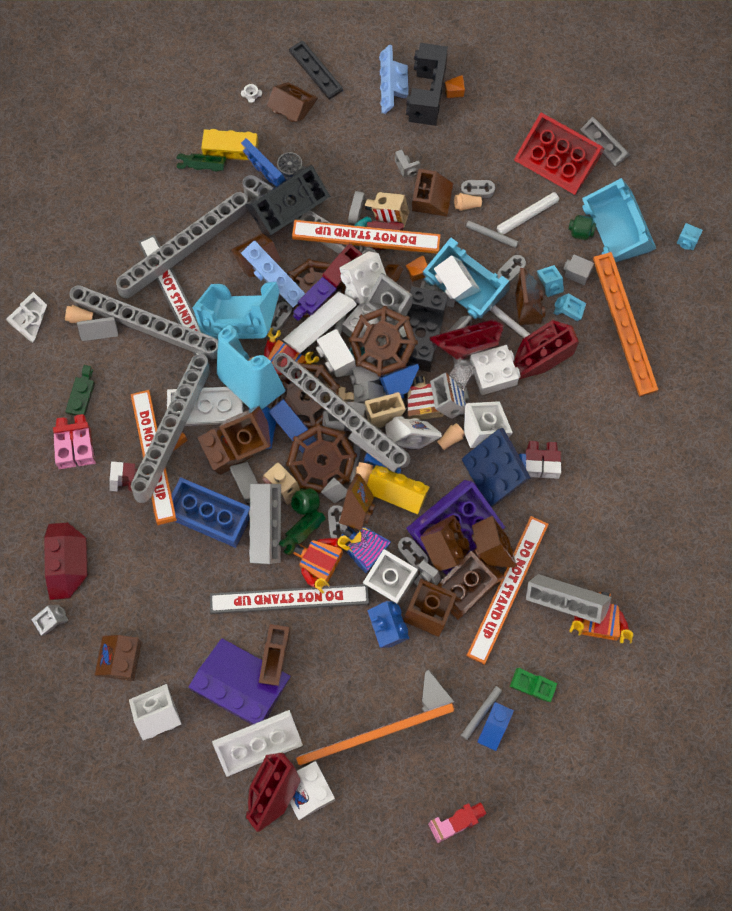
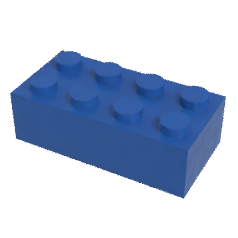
M180 477L172 493L177 521L174 522L236 548L249 523L250 507Z

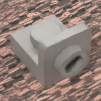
M402 150L395 152V162L403 178L415 176L420 169V162L410 163L409 157L404 155Z
M425 561L420 563L418 566L420 575L416 578L414 584L417 586L420 579L437 585L441 581L439 571Z
M49 605L31 619L41 636L48 634L57 625L68 621L66 613L60 605Z

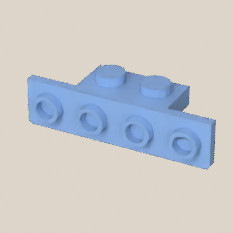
M388 45L379 56L381 61L380 104L384 114L394 107V96L406 98L408 95V65L393 61L392 45Z
M253 241L241 253L255 270L254 275L260 281L264 279L266 282H277L279 294L292 307L305 294L256 241Z

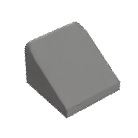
M333 478L321 493L333 503H336L346 497L347 488Z

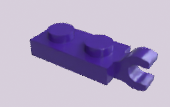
M322 277L298 300L297 304L299 307L293 311V317L299 321L306 313L311 316L336 292V288Z

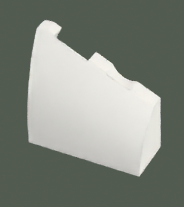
M33 292L6 320L33 343L47 304Z

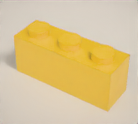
M204 130L201 147L202 153L204 155L225 156L226 159L249 160L243 152L245 148L241 142L247 138L258 149V136L252 132Z
M378 465L370 473L367 483L374 497L419 514L429 490V486L424 485L420 481L412 480L403 474H397L386 467Z

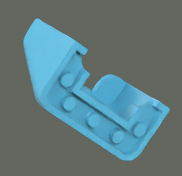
M622 178L582 198L585 204L582 206L586 215L590 214L594 219L605 246L603 247L604 251L602 254L612 252L615 262H619L656 249L636 199Z
M450 238L424 269V280L429 285H436L445 292L447 288L444 283L440 284L436 279L435 275L437 273L434 268L451 255L462 261L481 291L457 302L468 310V314L474 319L477 317L482 318L510 290L509 280L503 276L498 279L496 273H491L467 255L464 249L461 250L457 246L458 242Z
M277 282L265 283L261 287L262 296H231L229 289L225 285L211 284L192 307L201 333L218 339L219 333L230 324L236 330L238 339L266 337L271 328L279 297Z
M229 324L218 335L217 375L250 409L256 406H260L263 409L286 390L272 362L267 357L259 355L247 361L249 356L244 351L237 337L236 330Z

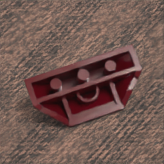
M492 319L432 336L430 341L455 359L462 360L466 356L498 346L504 324Z
M552 320L523 338L513 361L514 366L519 369V379L545 373L574 355L579 341L573 326Z
M68 522L48 524L44 537L45 579L49 600L70 599L88 576L87 538Z
M283 752L265 756L249 788V811L246 813V818L257 832L263 830L284 814L301 782L294 765Z

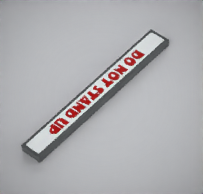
M155 234L138 241L145 258L161 247ZM172 268L156 278L178 324L201 332L196 316ZM199 339L193 340L192 344L198 343Z
M365 584L322 587L323 594L314 587L210 593V613L223 614L369 605L368 586Z

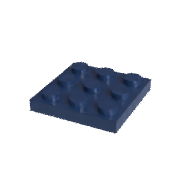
M504 428L497 429L462 458L476 487L491 507L498 504L531 478Z

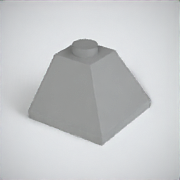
M381 273L364 304L373 311L383 306H388L389 309L406 316L412 306V294L384 273ZM387 316V321L392 325L399 322Z

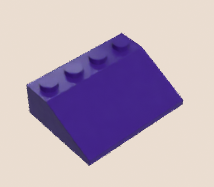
M463 480L406 529L428 555L420 537L431 526L454 515L461 525L464 537L469 542L470 550L467 552L468 554L471 550L477 548L471 536L474 534L472 525L493 516L502 529L505 526L472 481ZM454 567L442 570V572L447 576Z
M221 638L199 668L189 688L192 692L253 725L268 718L291 676L282 672L279 686L259 683L262 660Z

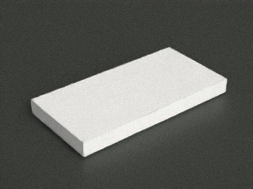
M338 292L288 334L283 341L286 345L301 353L357 304L353 299Z
M228 387L203 388L185 426L223 424L227 419L243 413V401ZM177 389L167 390V409Z
M290 710L212 741L226 777L262 763L268 754L286 753L303 746Z

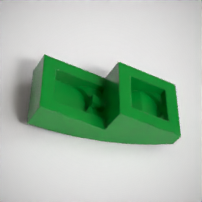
M516 668L510 684L511 688L546 702H551L557 683L542 676H536L521 668Z

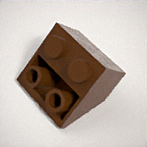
M419 169L412 199V211L447 217L453 183L437 171Z
M454 515L431 526L420 537L435 569L438 571L458 566L470 550L469 542L464 537L461 525Z

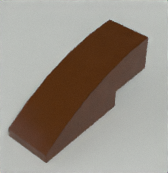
M269 625L259 683L279 686L290 627Z

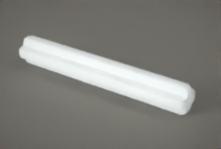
M555 192L551 193L498 225L497 231L502 235L506 234L559 201L558 195Z

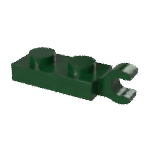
M180 153L176 157L184 162L177 164L179 169H183L188 165V167L195 170L211 169L218 172L224 170L226 165L225 156L193 153L185 155Z
M84 365L82 377L75 378L65 410L66 414L75 416L83 414L85 416L95 382L91 380L93 373L91 366Z
M318 511L306 514L285 533L286 538L279 542L281 547H286L287 545L283 553L290 555L294 551L296 543L300 544L305 541L315 529L319 528L321 523L326 520L324 514Z

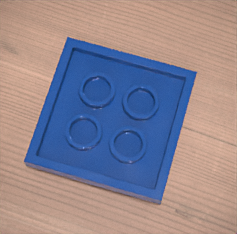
M247 138L241 142L245 148L243 152L247 155V158L258 172L261 171L270 184L272 183L277 187L286 181L283 174Z

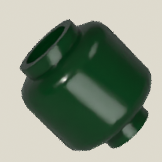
M577 215L574 220H570L568 230L571 231L573 238L587 241L590 237L593 238L596 223H594V219L591 217Z
M314 489L298 490L292 496L291 506L300 515L310 514L318 510L320 498Z

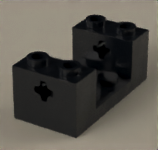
M420 43L419 50H415L414 70L417 71L416 77L433 79V82H431L430 90L412 88L411 95H407L406 115L409 116V122L437 125L447 65L448 46Z
M313 165L303 166L289 175L291 178L266 194H259L245 203L264 235L274 234L331 197ZM288 195H292L295 198V202L291 206L286 202Z
M411 286L412 306L406 316L411 318L410 323L418 345L415 346L406 365L418 364V370L431 372L437 346L430 341V337L440 334L448 295ZM417 330H423L426 335L420 338L415 333ZM407 336L402 337L403 340H408ZM402 344L397 354L400 359L407 347V344Z

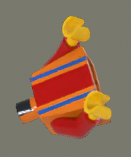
M270 328L267 334L270 339H267L264 356L272 364L274 357L279 353L291 356L298 363L312 364L319 361L318 356L311 360L313 352H308L303 356L279 339L276 342L275 339L280 337L281 332L277 330L276 336L272 334L273 328ZM287 358L281 361V367L287 365ZM275 368L278 376H280L282 373ZM287 379L284 382L289 384L292 381L290 379Z
M346 536L325 538L317 541L312 540L308 548L300 544L296 546L293 554L302 558L299 565L301 567V574L308 585L318 589L322 594L324 593L322 587L330 586L328 582L343 556V550L340 548L346 551L349 550V547L345 544L349 541L352 542L351 539Z
M599 592L600 594L611 597L610 593ZM610 604L607 614L600 624L574 616L569 630L571 633L573 629L578 630L579 636L582 634L617 641L620 637V643H623L624 639H628L632 643L633 633L629 630L623 612L619 611V606Z

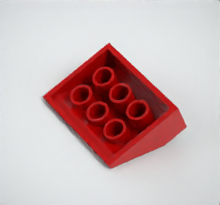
M540 113L514 161L575 195L597 164L605 148L549 116Z

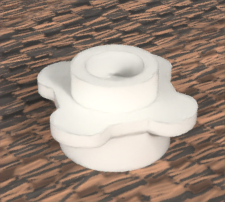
M249 84L241 91V96L247 98L249 103H254L257 97L262 96V91L258 90L256 85Z

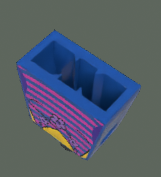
M347 527L341 535L352 540L348 544L349 550L346 553L365 573L370 570L382 551L386 550L391 543L386 538L366 527H363L358 533Z

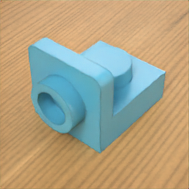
M686 223L677 244L684 249L694 250L703 230Z
M555 265L537 271L538 277L545 287L547 297L564 291L563 277Z
M568 293L556 300L554 314L559 315L563 313L579 321L582 318L586 303Z

